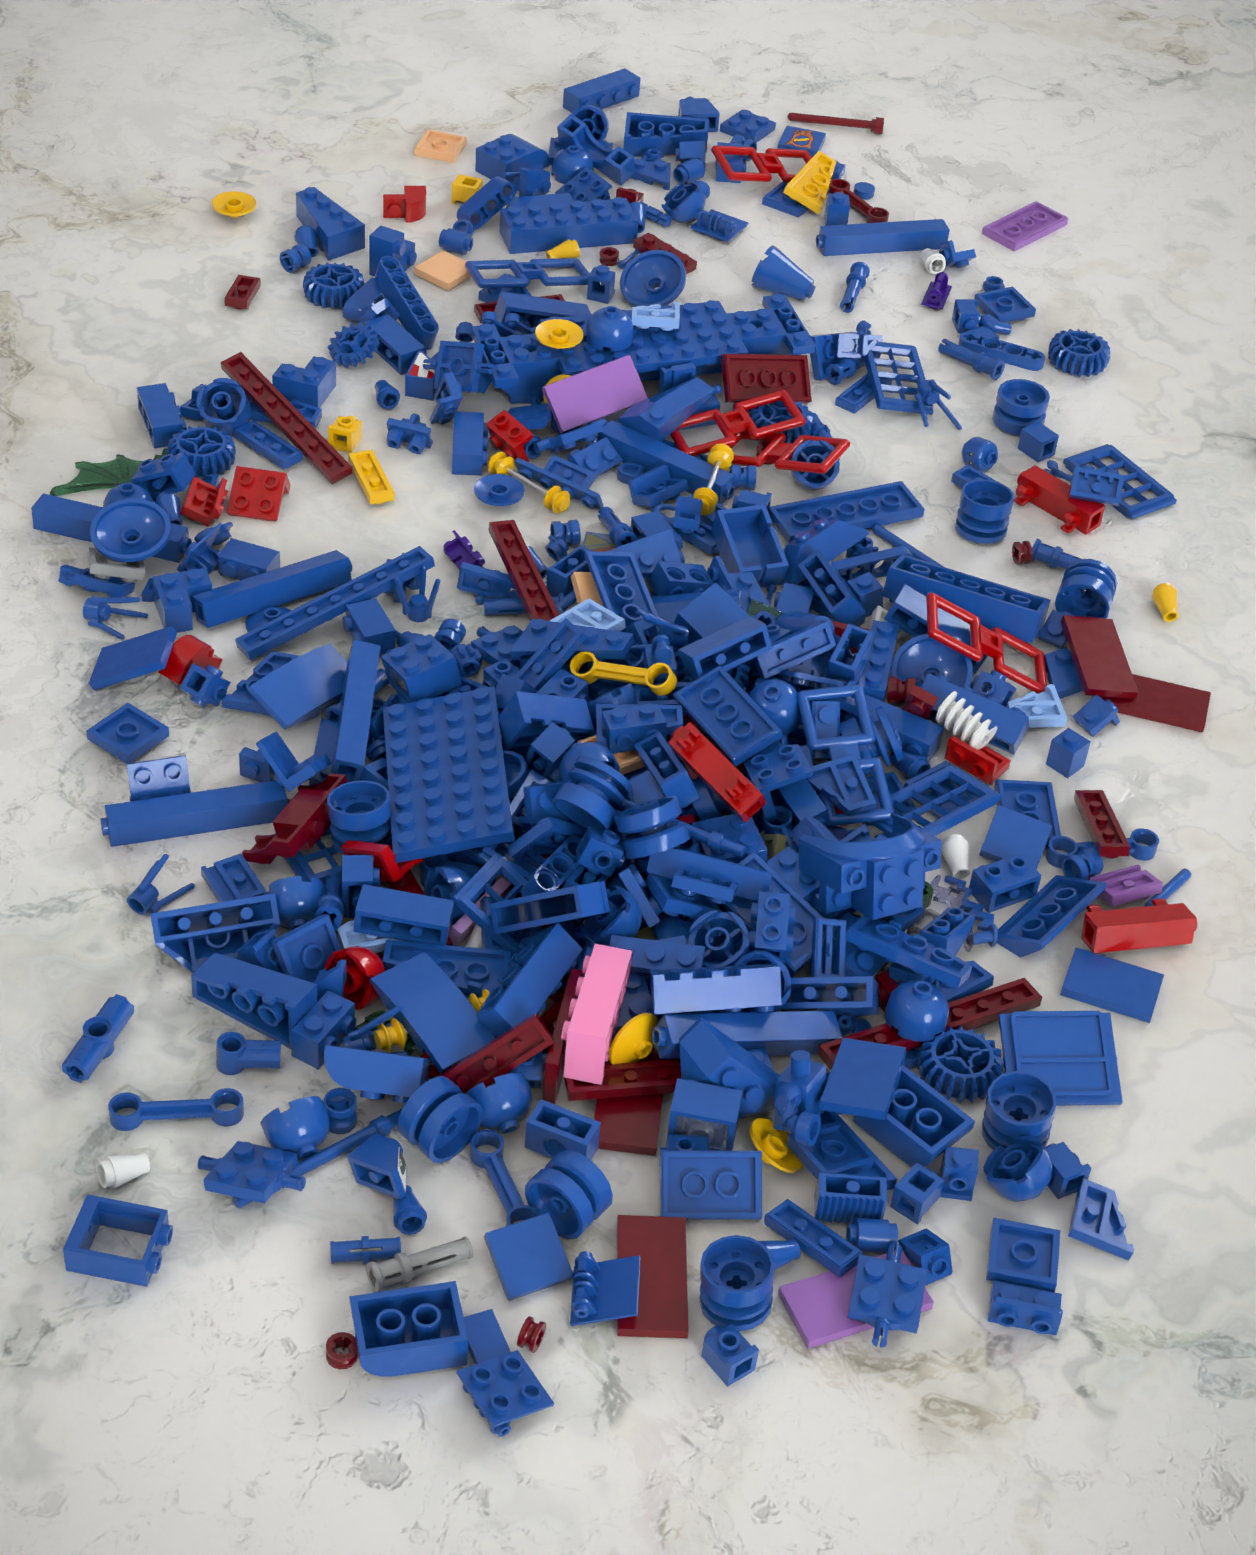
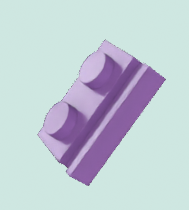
M1139 864L1089 878V880L1106 882L1107 888L1098 896L1112 907L1122 906L1127 902L1147 899L1152 895L1162 893L1163 882L1147 870L1141 871Z

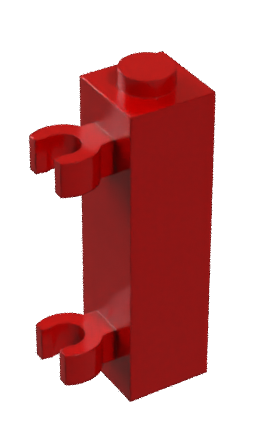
M1036 465L1021 472L1018 476V486L1016 489L1018 497L1014 499V502L1020 506H1024L1027 502L1034 504L1063 521L1065 524L1060 529L1068 534L1076 529L1086 535L1101 525L1105 509L1104 504L1070 498L1071 485Z
M690 722L685 727L681 726L673 732L671 740L668 742L673 752L744 823L766 804L763 794Z
M1163 898L1152 899L1151 903L1154 906L1105 911L1102 910L1100 905H1089L1086 907L1088 912H1085L1081 939L1093 954L1192 944L1194 931L1197 929V917L1184 903L1168 904Z

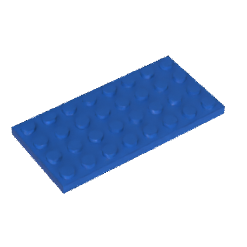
M494 686L383 707L388 790L391 802L392 847L396 863L515 841L499 720L497 719L499 717L498 704Z

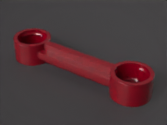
M833 179L830 181L828 193L840 192L849 195L850 206L867 218L866 223L888 222L889 212L883 208H873L850 191V183L844 179Z

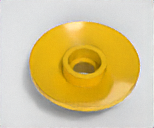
M230 191L215 196L212 200V207L220 214L239 217L252 212L256 208V200L247 193Z
M552 319L540 323L536 327L535 336L545 346L564 349L578 345L583 339V330L571 321Z
M639 1014L629 1020L619 1030L609 1049V1061L612 1065L635 1063L651 1053L653 1049L652 1030L659 1022L653 1014Z
M765 1118L755 1119L749 1127V1132L757 1151H762V1160L784 1172H797L803 1166V1163L786 1145L789 1134L785 1131L774 1129V1122Z

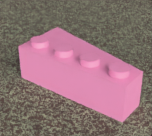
M595 944L591 956H585L582 974H585V977L579 976L575 992L578 999L572 998L568 1014L571 1021L565 1020L561 1040L567 1041L564 1078L602 1085L605 1061H608L612 1036L616 1031L619 1011L622 1007L630 976L631 950Z

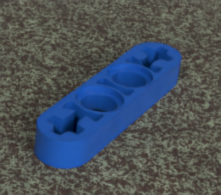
M963 332L960 334L958 345L978 354L985 352L990 358L995 360L1001 359L1006 364L1031 371L1043 369L1045 355L1040 351L974 332Z
M899 546L831 563L847 584V581L868 572L875 578L887 576L889 567L902 554L913 558L914 556L906 547ZM884 560L882 565H880L878 568H874L878 562ZM857 566H861L856 573H852Z

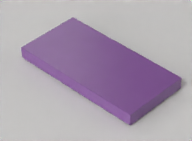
M1035 201L984 226L982 234L1012 251H1016L1066 226L1068 218Z
M630 355L542 388L560 433L630 408L632 405L648 398Z
M902 1250L900 1263L912 1266ZM887 1253L875 1258L886 1259ZM857 1265L840 1278L828 1271L779 1287L778 1295L807 1349L875 1328L864 1321L847 1318ZM926 1288L924 1289L921 1312L931 1310L934 1303Z

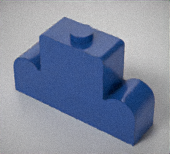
M605 881L577 885L489 904L495 934L610 912Z

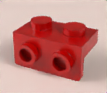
M503 410L486 423L491 436L489 441L496 450L501 449L506 454V457L510 456L514 461L516 458H520L529 462L523 445L533 438V434L506 410Z
M194 477L189 483L180 514L209 527L214 518L219 519L224 509V505L221 504H223L228 494V490L225 489L227 480L222 478L218 486L215 487Z
M954 736L948 739L944 759L990 785L1009 769L1011 762L1008 758L986 746L977 750L961 741V738L958 739Z

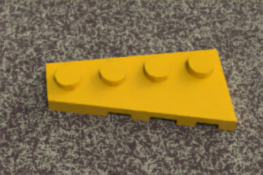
M818 151L787 184L783 193L792 200L798 201L815 213L820 214L837 161Z

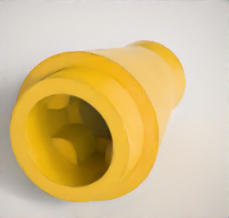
M568 239L553 249L546 251L547 259L580 257V249L576 240L571 241Z
M1169 583L1157 585L1153 589L1152 600L1161 612L1164 621H1175L1179 617L1177 590Z

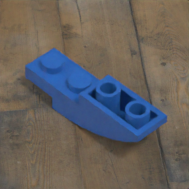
M948 907L920 930V936L927 939L930 948L941 947L956 956L975 922L976 915L964 912L961 908ZM893 963L889 969V978L903 982L923 980L933 983L936 980L927 975L914 973L910 968L899 963Z

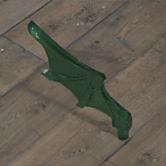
M168 448L163 449L161 455H155L153 460L161 459L167 455ZM117 454L116 459L103 463L75 462V467L79 469V474L72 481L53 487L50 495L60 496L87 490L114 488L123 483H132L130 479L143 461L132 460L124 455Z

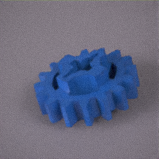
M360 322L357 326L354 323H351L348 328L342 326V331L334 332L336 338H330L331 344L328 345L329 354L333 361H336L338 366L343 364L345 368H348L350 364L357 367L358 362L365 364L367 357L372 359V352L378 351L376 345H379L380 341L375 329H372L370 324L364 326L363 322Z

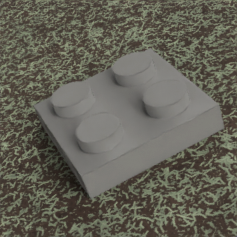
M89 547L88 565L90 574H94L95 577L101 579H109L112 576L120 577L125 582L144 581L146 571L144 560L119 562L103 556L96 548Z

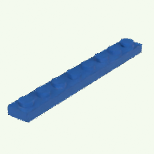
M418 546L236 638L237 648L249 660L260 657L264 653L346 612L345 605L375 598L396 586L395 577H399L402 584L420 575L423 565L427 567L426 571L435 567L434 558L421 546Z

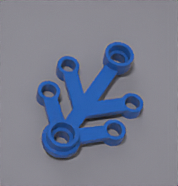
M486 311L482 313V324H495L497 331L505 337L535 333L536 327L529 328L521 323L518 314H507L504 325L496 320L494 312ZM469 322L459 323V326L456 327L455 338L460 342H472L471 327L473 325Z

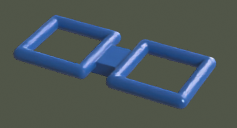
M578 258L532 259L530 262L483 260L467 261L465 263V268L479 288L527 287L530 284L529 280L540 279L544 286L588 285V275L590 274ZM574 267L580 276L549 277L543 268ZM510 269L516 278L484 279L478 270Z
M860 684L799 691L797 693V701L808 748L811 751L827 750L830 761L855 754L862 771L872 770L881 809L867 810L847 816L845 813L836 814L834 804L819 792L820 799L828 810L829 826L891 819L890 813H894L882 762L877 757L861 759L858 749L859 745L872 744L875 741V734L863 687ZM853 696L862 734L818 739L809 701Z

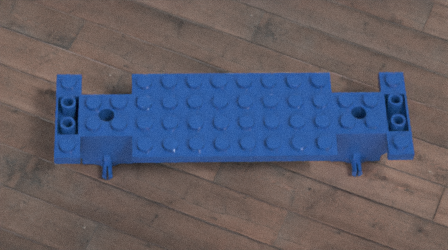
M785 294L763 296L762 305L765 309L737 311L735 313H726L720 301L710 300L703 303H685L680 305L679 329L669 331L662 330L660 327L642 329L633 325L634 336L631 346L617 352H610L611 348L603 347V351L590 346L586 341V327L592 314H575L568 317L540 319V323L552 319L568 320L581 327L583 330L582 341L574 347L564 349L543 345L536 339L535 333L500 337L495 324H482L471 327V335L474 342L484 345L482 363L493 364L494 369H490L494 372L487 374L488 378L492 381L494 388H501L506 392L510 404H541L544 401L542 388L553 377L563 374L573 376L627 355L631 356L642 382L660 380V370L663 367L670 369L674 365L692 362L696 366V375L722 373L721 355L723 354L801 355L815 353L816 346ZM664 305L661 307V309L672 308V306L670 305ZM622 310L626 312L632 320V310Z

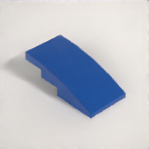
M328 643L284 664L250 685L247 690L278 724L286 730L318 717L323 709L339 702L343 693L347 661Z
M425 952L370 979V983L388 1010L399 1004L404 1005V1009L394 1015L393 1018L402 1023L420 1052L424 1053L426 1051L440 1074L496 1039L492 1032L476 1017L478 1012L461 990Z

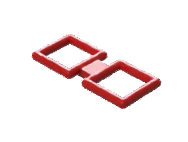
M717 145L711 149L727 178L733 181L770 182L772 179L770 173H778L784 183H789L796 175L788 174L778 157L803 158L806 164L812 159L807 150L768 148L765 153H757L753 147ZM724 155L750 156L759 173L734 172Z
M781 390L735 403L734 411L721 414L718 409H712L691 415L670 436L678 450L691 456H698L710 452L711 448L716 444H725L729 447L737 443L736 433L748 431L753 439H758L803 426L806 420L788 392ZM782 401L793 419L757 428L746 410ZM714 419L725 438L689 448L678 429Z
M743 431L735 434L737 443L741 439L770 443L757 457L734 455L732 464L761 467L764 463H774L775 467L779 470L825 474L845 453L851 443L848 439L800 435L793 443H784L786 436L783 433L753 439L748 431ZM807 440H823L835 448L822 463L791 461L797 447Z
M935 593L927 594V627L930 638L977 662L982 660L984 653L993 658L995 671L1019 685L1034 691L1036 694L1045 691L1047 677L1043 651L998 627L990 630L981 625L978 616ZM938 608L970 624L971 646L939 630ZM1003 642L1034 658L1036 681L1004 664Z

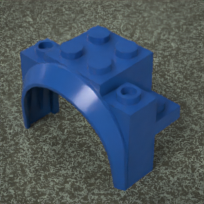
M890 813V817L893 818L891 838L864 842H841L804 834L799 838L798 870L820 882L819 910L823 913L828 914L853 908L868 918L875 920L923 907L925 872L941 868L942 840L923 831L911 820Z

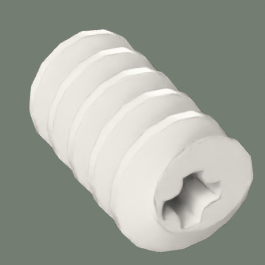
M954 691L939 706L936 721L940 724L944 723L946 730H953L952 734L954 737H961V741L980 750L993 738L998 727L996 726L989 730L988 727L991 720L987 719L981 723L980 720L983 715L981 712L972 716L974 706L970 705L964 709L963 706L966 699L962 698L956 702L955 699L958 693Z

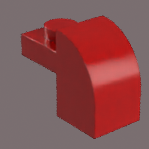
M404 186V194H383V218H405V222L409 223L418 221L426 215V186Z
M185 635L174 642L165 669L159 670L158 673L181 685L193 663L201 667H207L209 664L219 669L223 659L213 654L215 650L211 648L212 646L192 635Z

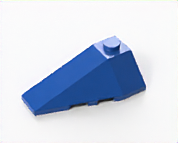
M698 377L632 405L618 418V422L662 442L715 394L716 389Z

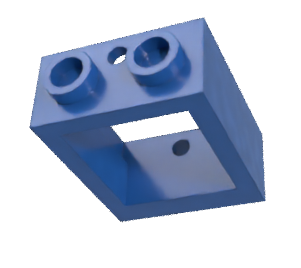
M87 1194L63 1248L66 1271L147 1287L152 1274H157L160 1269L163 1246H169L172 1239L173 1226L169 1225L168 1210ZM99 1226L152 1235L142 1260L90 1250Z

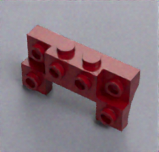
M330 773L325 780L318 784L298 786L299 792L293 799H288L287 806L272 822L276 834L256 835L254 837L256 844L252 849L242 851L245 860L259 864H271L277 856L293 858L299 850H311L331 824L328 815L327 797L333 789L348 783L346 775Z

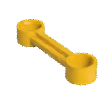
M591 652L578 653L570 663L571 672L588 682V684L601 678L649 686L654 694L659 696L671 693L677 684L676 675L665 663H656L646 669L600 662ZM594 662L592 668L587 673L579 674V669L583 664ZM669 673L667 680L663 684L653 685L658 675Z

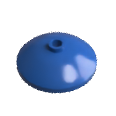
M664 250L647 251L633 258L625 266L620 277V289L625 300L634 307L660 304L662 307L673 302L683 291L686 284V270L682 261L671 252Z
M124 499L107 505L97 513L91 523L90 536L94 547L103 556L119 562H136L154 556L165 547L171 536V523L169 516L159 505L144 499Z
M923 634L908 640L899 648L892 661L891 677H898L903 681L907 678H917V686L921 688L929 673L934 676H945L952 684L959 687L962 685L970 687L973 677V666L970 658L930 638L928 634Z

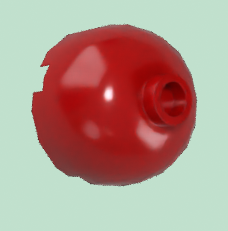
M360 946L348 947L333 952L328 957L324 969L328 971L336 967L338 961L347 960L344 998L354 1002L356 1010H361L376 1002L379 995L370 983V979L386 971L379 956L372 950Z

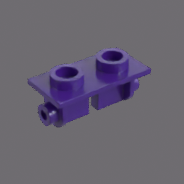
M945 272L937 273L935 281L930 282L921 305L928 306L931 309L943 310L952 286L948 285L949 278Z
M453 530L455 539L444 544V553L455 563L459 570L462 562L483 567L486 562L479 551L473 552V546L467 537L463 536L461 538Z

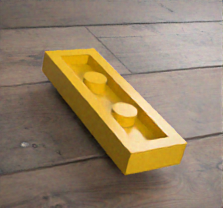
M373 450L348 453V462L352 466V470L369 504L394 501V490Z

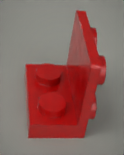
M236 466L227 507L228 515L276 522L279 516L283 493L289 494L291 484L287 473Z
M348 840L341 846L344 855H373V867H379L380 880L391 883L401 880L410 868L424 860V858L396 863L392 844L389 847V845Z

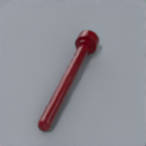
M789 113L787 116L790 121L871 129L874 134H883L884 118L880 117L868 121L801 113Z

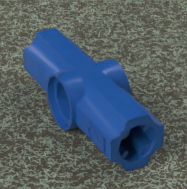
M115 994L114 997H109L98 1014L84 1023L83 1035L62 1064V1071L71 1080L79 1083L88 1080L101 1060L113 1054L115 1049L114 1041L134 1014V1005L126 997Z

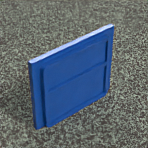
M1016 1011L1012 1014H999L1005 1073L1026 1071L1040 1076L1050 1084L1056 1094V1106L1121 1105L1123 1103L1110 1013H1101L1100 1011Z

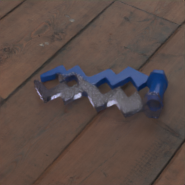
M937 875L930 883L934 890L933 893L936 894L933 897V901L947 904L949 908L955 907L970 910L968 913L976 915L975 920L981 921L977 926V930L981 932L973 933L971 928L963 944L966 951H971L973 945L989 943L991 947H994L998 940V928L993 924L994 914L982 912L984 905L967 900L973 893L972 888L965 887L967 881L946 875L944 881L952 885L948 889L938 886L941 881V875ZM951 892H954V893H957V894H959V895L956 897V896H952V895H950V894H951Z

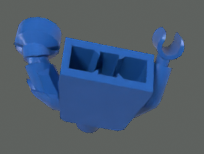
M805 1050L792 1052L791 1063L777 1078L774 1094L773 1128L789 1132L794 1136L796 1143L811 1147L817 1141L820 1132V1115L824 1112V1110H820V1100L828 1077L826 1075V1067L822 1063L811 1061L810 1053Z

